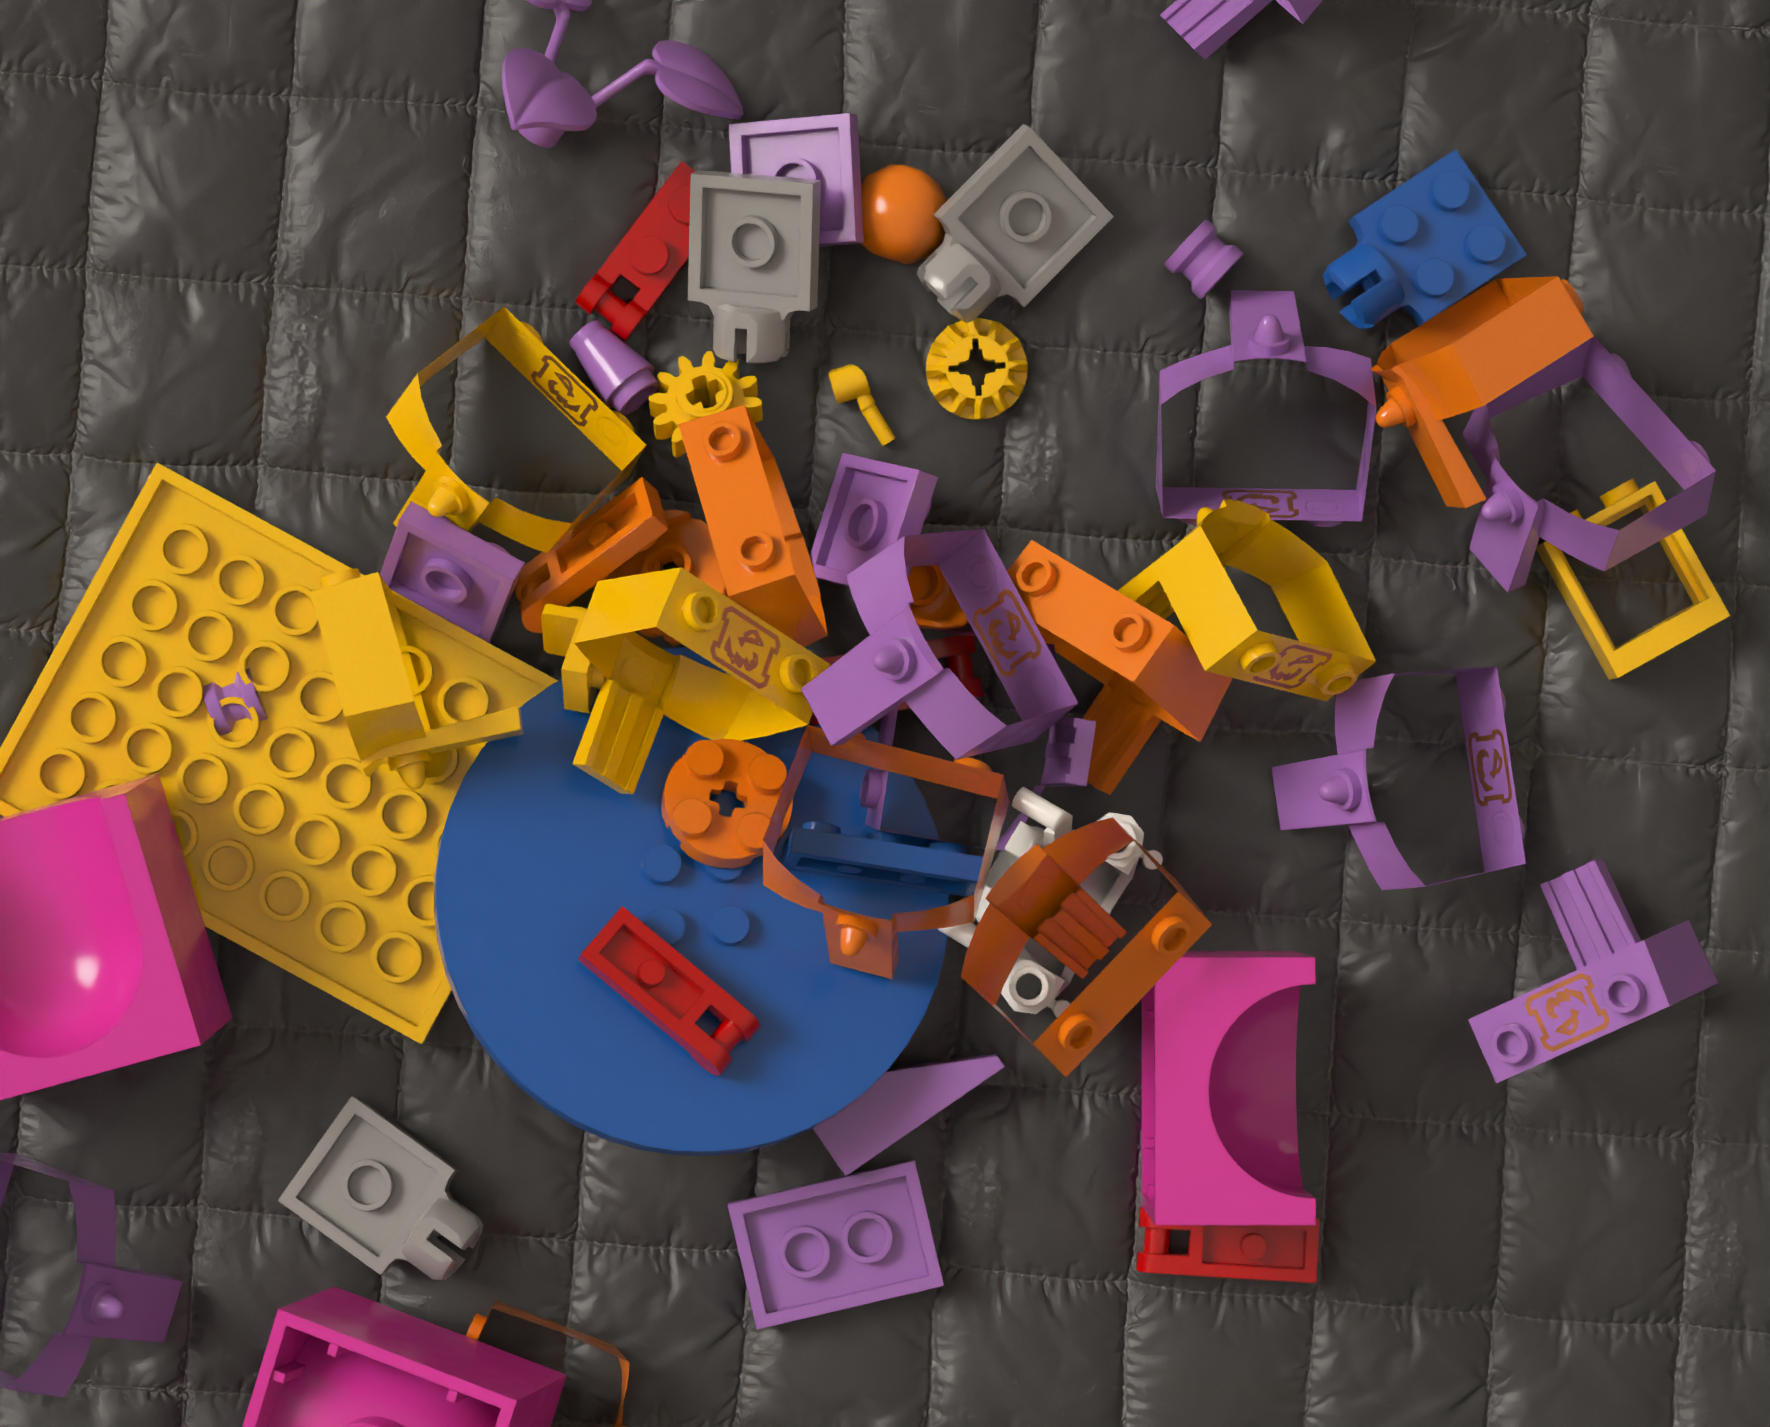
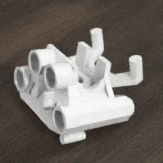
M1022 787L1015 795L1012 807L1044 825L1046 829L1029 826L1020 821L1004 848L1007 851L999 853L989 870L975 917L978 923L989 905V902L985 899L1003 874L1022 855L1036 844L1043 848L1073 831V816L1025 787ZM1109 812L1097 820L1101 821L1113 817L1142 846L1144 832L1131 815ZM1134 841L1116 853L1107 856L1108 859L1100 864L1080 884L1108 914H1110L1123 891L1133 879L1139 858L1142 859V864L1145 868L1150 870L1157 869L1155 864ZM1147 851L1160 865L1162 864L1163 859L1158 851ZM968 923L954 927L938 928V930L968 948L977 926ZM1029 937L1003 986L1001 994L1014 1011L1037 1014L1047 1006L1053 1010L1054 1015L1058 1018L1070 1003L1067 1000H1055V998L1070 984L1075 973Z

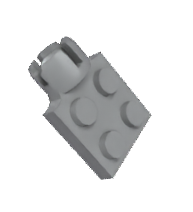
M1023 124L935 212L934 216L942 223L946 232L943 243L919 266L917 275L925 289L937 295V301L950 314L965 323L974 321L997 297L1006 294L1025 307L1114 216L1031 127Z
M705 170L691 173L688 301H698L709 305L714 315L713 350L719 358L737 363V354H746V363L765 364L778 361L781 357L787 356L790 350V318L794 311L810 312L817 308L821 180Z
M351 1096L278 1199L284 1206L380 1275H385L392 1264L400 1259L408 1261L431 1279L446 1280L457 1271L465 1261V1258L438 1238L440 1234L459 1248L466 1250L468 1246L472 1249L474 1248L483 1229L480 1218L454 1200L449 1191L451 1181L459 1169L357 1096Z

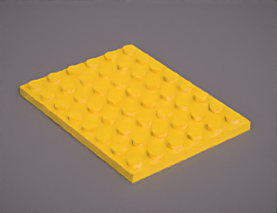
M156 463L0 748V815L4 817L159 773L204 925L416 1042L423 1044L452 993L437 943L434 917V874L439 843L448 812L462 780L487 742L430 754L431 760L425 763V782L421 788L416 790L407 787L398 771H390L388 763L381 764L367 777L363 771L361 760L344 717L310 591L322 588L320 578L352 568L169 468ZM394 591L385 594L386 602L397 607L407 646H400L399 649L401 653L409 652L418 682V687L411 690L412 696L421 693L431 730L515 706L521 708L527 701L558 681ZM247 668H249L254 682L248 678ZM239 672L242 681L246 685L252 682L255 690L258 691L268 719L260 721L255 708H248L242 698H224L219 701L221 707L231 703L240 704L249 711L252 721L248 718L235 721L232 732L220 736L214 726V718H211L203 697V686L214 682L223 688L234 683L236 674Z

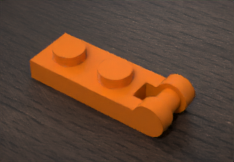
M643 477L638 479L578 524L550 552H541L523 566L515 586V593L517 599L521 602L519 606L521 619L527 630L532 633H542L541 615L546 604L566 607L588 589L595 588L598 581L606 580L611 572L635 554L650 548L659 536L669 530L659 493Z

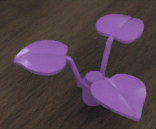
M525 0L540 8L553 9L556 15V23L545 56L531 49L514 48L507 54L502 65V89L511 129L518 130L523 137L535 145L551 148L557 144L565 131L589 129L596 120V108L644 75H655L657 87L664 95L691 110L735 120H741L745 115L741 101L722 69L699 49L673 40L659 41L652 50L654 60L646 59L602 90L590 96L587 90L574 77L566 72L559 71L555 61L570 20L569 9L585 12L592 4V0Z

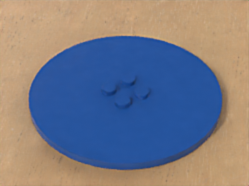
M689 648L663 649L675 656H685L707 667L728 674ZM562 679L553 683L520 708L523 725L522 735L489 741L481 749L464 776L452 802L439 843L434 874V917L437 943L445 974L458 1007L475 1037L503 1072L520 1089L544 1108L577 1128L607 1141L638 1150L680 1156H714L742 1153L775 1145L803 1134L833 1118L859 1099L879 1080L909 1043L923 1019L936 989L945 956L947 935L938 929L898 932L899 961L893 979L831 964L822 912L798 905L764 886L763 855L753 858L751 864L739 868L728 869L708 866L689 857L680 848L681 841L674 836L670 825L667 829L662 818L661 799L670 770L686 754L688 748L694 742L713 740L663 715L634 794H620L572 764L600 689H597L590 713H583L564 709ZM814 725V726H813V727L821 728L820 725ZM872 725L861 732L866 737V740L878 743L879 732ZM806 726L741 741L755 745L767 754L778 757L784 763L788 776ZM812 752L793 797L792 814L783 838L774 849L773 855L781 863L783 844L793 827L802 828L803 824L807 822L830 823L840 827L841 834L862 838H866V834L871 832H885L866 825L868 808L861 807L860 788L866 769H874V767ZM888 771L880 827L939 839L933 818L914 779ZM723 790L719 795L712 794L710 796V801L719 804V814L731 817L735 808H744L743 802L737 799L736 794L731 791ZM893 833L903 837L904 844L929 848L931 843L940 842ZM787 869L798 880L822 895L826 904L861 915L891 920L893 913L925 911L949 905V894ZM621 906L625 907L749 1010L759 1021L760 1028L748 1042L741 1040L731 1051L732 1062L720 1076H715L702 1068L686 1049L578 960L581 953ZM706 1010L695 1024L711 1036L721 1023L716 1016Z

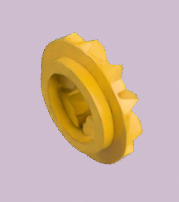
M976 318L969 323L959 321L948 325L932 343L927 356L926 377L933 396L947 411L965 419H988L1003 413L1019 398L1027 379L1028 363L1020 340L997 321ZM978 341V349L982 351L984 361L994 362L995 365H1005L1004 369H996L995 372L985 375L984 385H981L980 396H976L975 386L972 385L969 375H960L959 371L949 372L948 368L958 367V364L968 362L970 351L973 350L972 342Z

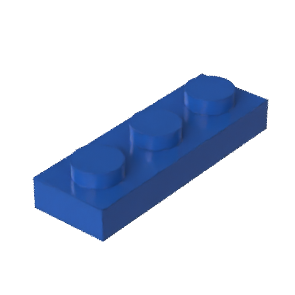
M807 822L803 824L802 828L793 827L783 844L781 864L786 869L969 897L976 889L983 857L967 854V848L956 843L934 842L929 845V848L906 845L904 844L903 837L893 833L871 832L866 834V838L843 835L841 834L840 827L830 823Z

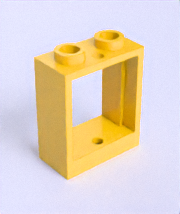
M1632 478L1601 495L1600 499L1605 508L1584 520L1597 525L1607 526L1638 508L1645 515L1666 502L1655 481L1639 489ZM1578 509L1570 513L1579 518H1582ZM1682 529L1660 540L1659 543L1693 604L1617 647L1614 646L1562 550L1547 541L1540 543L1536 547L1537 552L1609 680L1623 676L1730 616Z

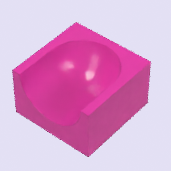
M159 773L0 818V1100L200 1046L232 1019Z
M1187 951L1141 999V1206L1155 1225H1316V1198L1304 1189L1301 1179L1296 1110V1046L1301 985L1316 984L1315 957L1296 951Z
M334 1286L278 1309L242 1427H551L567 1375Z

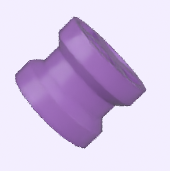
M1206 219L1165 262L1164 266L1173 274L1182 273L1191 282V291L1201 300L1228 273L1244 253L1236 245H1225L1217 237L1216 227Z
M247 668V676L252 682H254L249 668ZM239 672L236 674L234 683L223 688L214 682L203 686V697L210 717L214 718V726L220 736L232 732L236 721L244 718L252 721L249 711L240 704L231 703L221 707L220 700L224 698H242L248 708H255L260 722L268 719L258 691L255 690L252 682L246 685L242 681Z

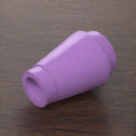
M599 320L586 324L570 340L569 345L576 352L577 358L601 401L608 408L614 407L617 412L626 416L649 400V396L655 394L659 388V382L653 376L655 367L609 329L605 328Z

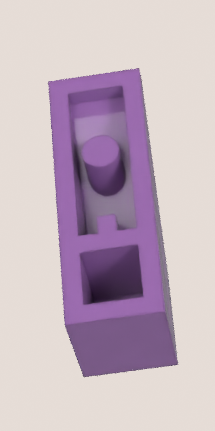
M994 1053L889 1068L859 1099L833 1118L814 1127L813 1130L844 1175L847 1176L1005 1066L998 1055Z

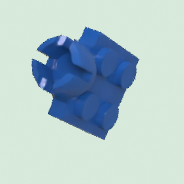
M1455 149L1353 216L1348 223L1354 230L1358 242L1353 249L1328 265L1323 274V279L1332 301L1356 285H1361L1365 292L1352 300L1350 305L1339 311L1358 329L1370 328L1393 312L1402 310L1412 316L1418 327H1420L1521 260L1527 254Z

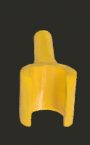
M849 364L829 371L828 376L837 405L857 399L860 411L881 445L884 446L894 440L896 437L875 405V400L871 395L867 378L862 369L856 365Z

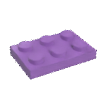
M915 1159L728 1203L757 1330L944 1286Z

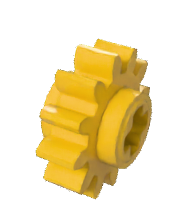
M707 351L702 358V366L695 368L686 357H679V376L674 377L670 373L659 372L657 379L660 393L649 396L650 415L655 418L653 421L655 437L657 440H665L672 437L673 456L676 458L686 453L678 425L680 423L745 405L754 423L763 420L762 400L756 398L758 396L757 378L755 376H745L740 379L738 359L737 363L728 361L722 369L717 368L712 351Z

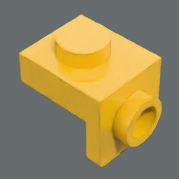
M546 604L541 615L544 650L549 654L565 656L561 668L564 709L590 713L597 689L601 688L605 676L575 645V640L587 609L578 606L565 607Z

